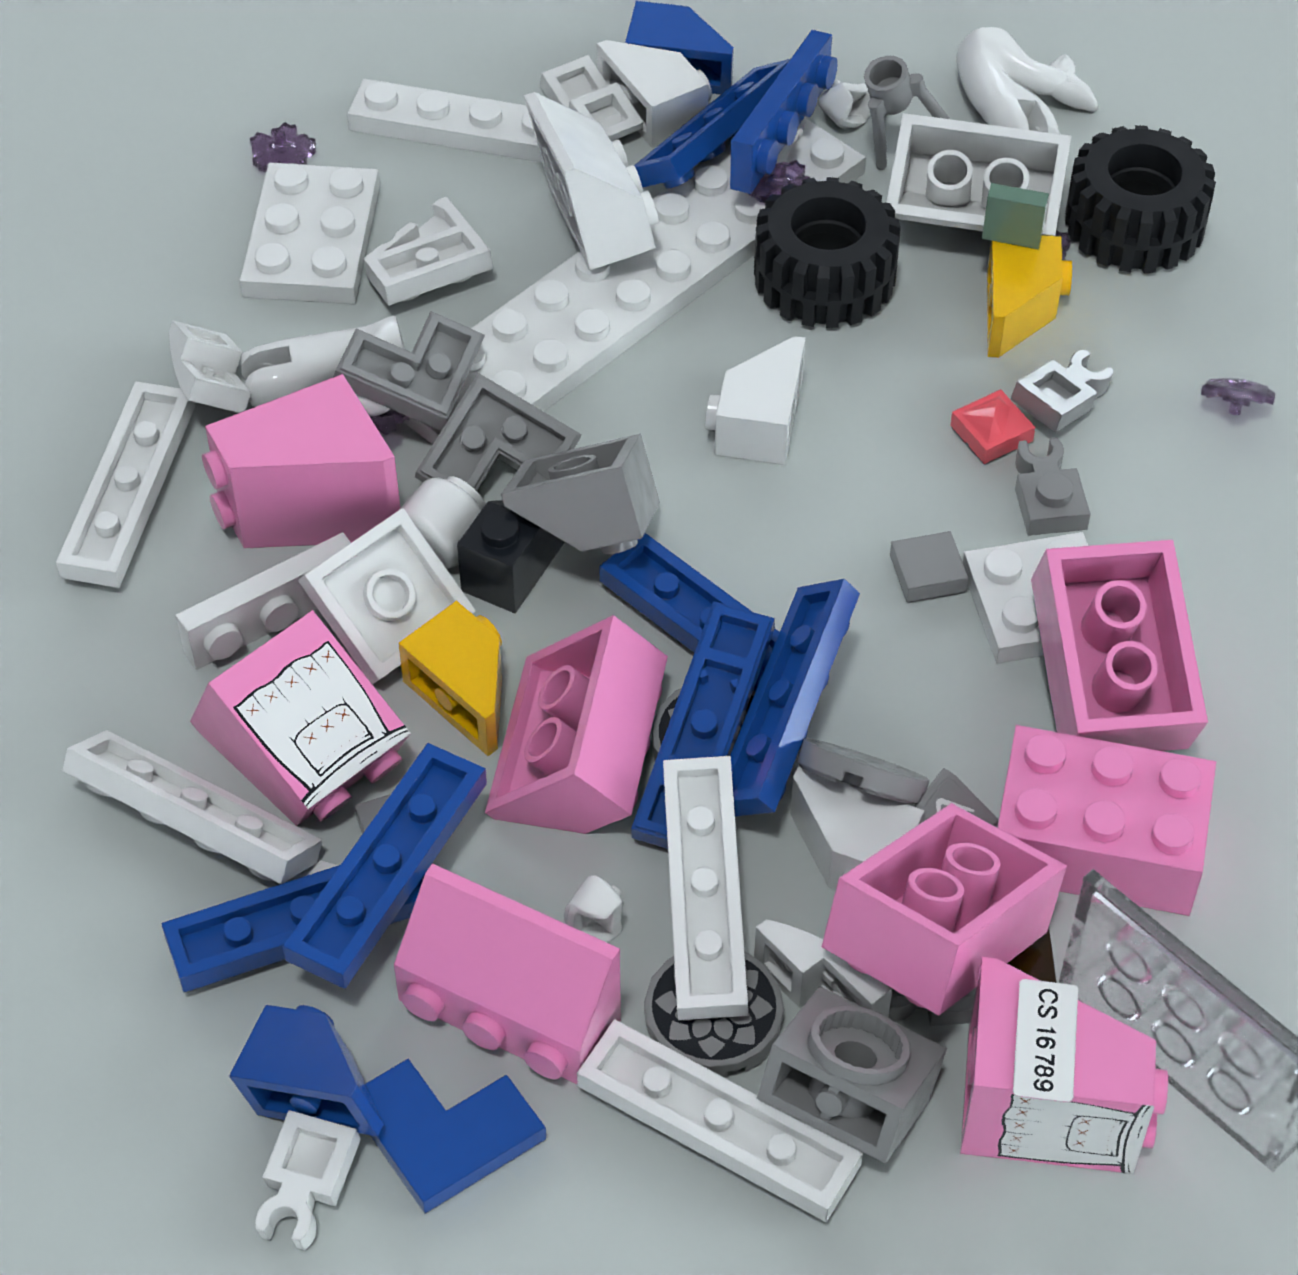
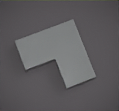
M432 311L428 315L412 352L356 328L333 377L343 374L355 394L442 431L450 417L485 335Z
M477 373L418 467L415 478L424 482L430 478L439 477L446 480L448 477L454 476L467 482L478 491L497 459L518 470L525 460L574 449L582 434L480 373Z

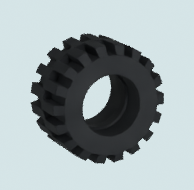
M1135 125V129H1126L1124 126L1112 128L1111 134L1101 132L1093 136L1092 143H1084L1079 149L1078 157L1075 158L1065 211V224L1069 225L1067 233L1071 240L1079 242L1078 249L1086 256L1095 255L1097 263L1106 267L1113 264L1119 266V271L1130 273L1132 269H1141L1143 273H1154L1157 267H1163L1168 270L1178 266L1179 259L1185 261L1190 259L1195 253V248L1200 247L1204 239L1216 181H1214L1215 171L1213 165L1206 163L1208 156L1202 149L1192 148V141L1184 136L1178 138L1172 136V131L1162 128L1159 131L1150 130L1148 126Z
M827 177L826 181H816L815 178L802 180V185L796 186L791 183L782 187L781 195L772 194L765 201V208L760 209L758 213L755 235V286L758 293L764 294L763 301L770 309L780 308V316L788 320L794 318L801 319V325L814 327L815 323L826 324V328H839V323L841 322L853 325L862 322L863 314L872 317L881 310V303H888L892 296L893 287H895L901 230L899 219L895 218L894 208L890 203H882L881 194L873 189L869 191L863 190V184L852 180L849 183L839 182V178Z

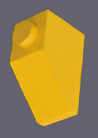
M1042 236L1039 250L991 241L986 274L987 357L1002 356L1056 319L1060 295H1070L1072 284V261L1062 260L1061 236Z
M456 600L398 643L402 679L406 685L483 753L490 756L498 749L502 687L500 646L502 645V640L495 626L482 615L475 617Z

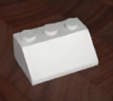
M536 92L524 95L550 192L590 270L655 249L650 226L659 224L658 214L650 192L648 190L643 192L635 166H629L620 140L611 142L600 122Z
M903 113L886 203L892 205L895 210V218L899 220L983 231L987 196L991 183L1049 193L1042 236H1055L1071 136Z

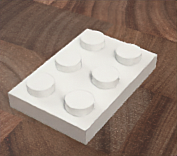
M268 163L240 278L242 297L355 304L364 265L363 258L366 255L380 187L378 169Z

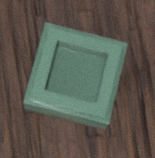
M991 183L987 196L982 239L1039 250L1049 193Z

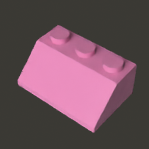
M614 615L527 656L485 813L494 820L583 834L632 815L633 808L638 799L637 789L644 758L650 747L649 736L657 702L662 694L661 684L668 656Z
M431 864L423 878L394 962L399 1001H402L403 1005L411 1013L427 1021L440 1019L463 1030L464 1034L480 1047L488 1050L501 1048L524 1059L532 1070L546 1078L559 1079L562 1077L577 1084L578 1070L614 1019L619 1022L621 1021L620 948L442 867Z

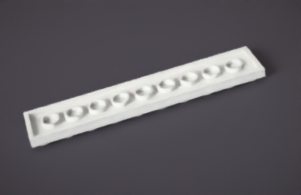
M804 118L805 124L803 126L802 120L798 126L797 132L799 130L801 132L784 166L778 168V178L775 183L760 180L753 192L748 194L730 189V143L721 154L695 168V175L690 180L677 187L666 189L653 198L659 219V224L650 226L655 249L590 270L581 251H579L471 329L484 334L485 337L450 416L477 373H480L544 412L755 255L757 216L760 209L765 208V201L772 194L781 195L782 187L791 183L799 186L802 185V180L815 178L816 181H826L827 177L839 178V182L849 183L851 180L855 181L865 173L866 157L807 118ZM389 410L432 445L441 432L397 411Z

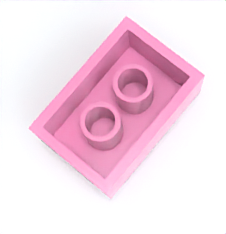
M1159 540L1046 549L1031 578L1057 732L1158 751L1189 749L1207 725L1208 719L1174 541Z
M1016 725L997 828L1067 865L1060 892L1190 916L1203 873L1216 761Z
M951 803L839 878L822 948L846 961L853 969L868 974L901 993L914 1005L926 1008L939 1016L977 987L982 957L997 958L1008 963L1047 933L1067 865Z

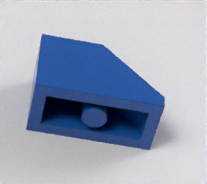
M645 1L635 2L625 43L680 52L696 70H701L706 75L712 94L721 95L732 86L734 47L689 6Z
M265 1005L229 1075L258 1116L285 1120L290 1110L354 1128L360 1134L378 1137L384 1124L352 1053L334 1028L333 1020L323 1011L311 1006L300 1005L296 1009Z

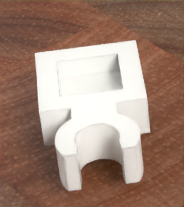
M288 1111L263 1174V1179L267 1186L277 1189L279 1192L277 1195L266 1200L257 1213L256 1230L261 1238L270 1240L278 1221L284 1217L291 1216L298 1219L297 1226L292 1235V1241L296 1248L305 1251L311 1245L317 1229L312 1209L316 1201L336 1206L361 1140L356 1129L294 1111Z

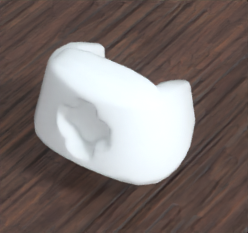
M834 80L832 87L825 91L818 100L820 108L838 127L843 129L860 127L871 116L868 108L870 96L865 83L850 84Z
M597 875L587 877L565 908V924L609 943L622 930L621 912L623 901L620 898V890L614 885L611 886Z

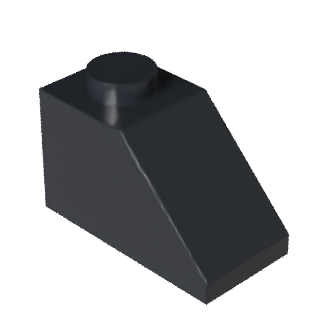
M503 500L488 501L457 543L461 590L464 593L516 614L565 542L505 507Z

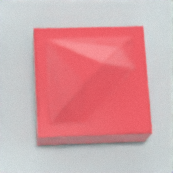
M1001 389L953 411L950 424L984 464L1018 449L1019 441L1026 440L1027 443L1032 442L1036 428Z

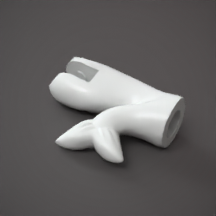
M981 27L973 30L958 47L956 62L962 85L970 102L988 125L1060 134L1053 113L1035 94L1051 95L1060 103L1087 111H1096L1098 109L1093 91L1089 85L1075 75V64L1066 54L1059 56L1050 65H1044L1028 56L1010 33L997 27Z
M396 315L357 328L405 349ZM356 328L287 338L256 346L243 352L240 359L241 371L246 380L244 384L251 391L249 398L251 405L256 407L333 378ZM356 394L370 417L384 414L390 410V408Z

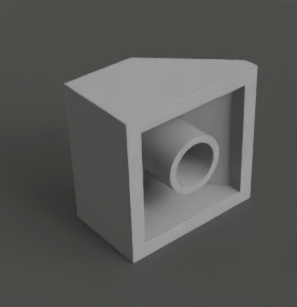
M641 433L525 460L501 493L504 506L581 552L601 548L603 554L620 553L635 547L638 544L637 539L643 537L660 504Z

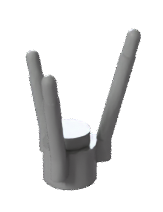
M896 56L879 57L872 60L865 69L864 80L870 96L868 108L872 117L876 165L879 169L883 170L887 167L885 115L903 112L910 105L912 98L917 96L932 117L950 118L926 88L923 76L919 73L909 74L907 64L901 58Z

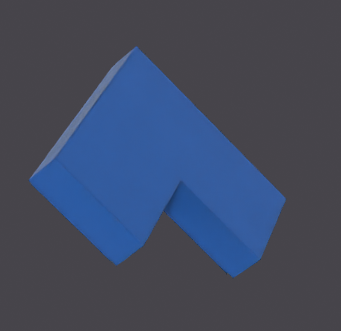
M409 1058L366 1083L384 1124L378 1137L371 1136V1138L424 1214L547 1139L545 1125L507 1074L447 1111Z

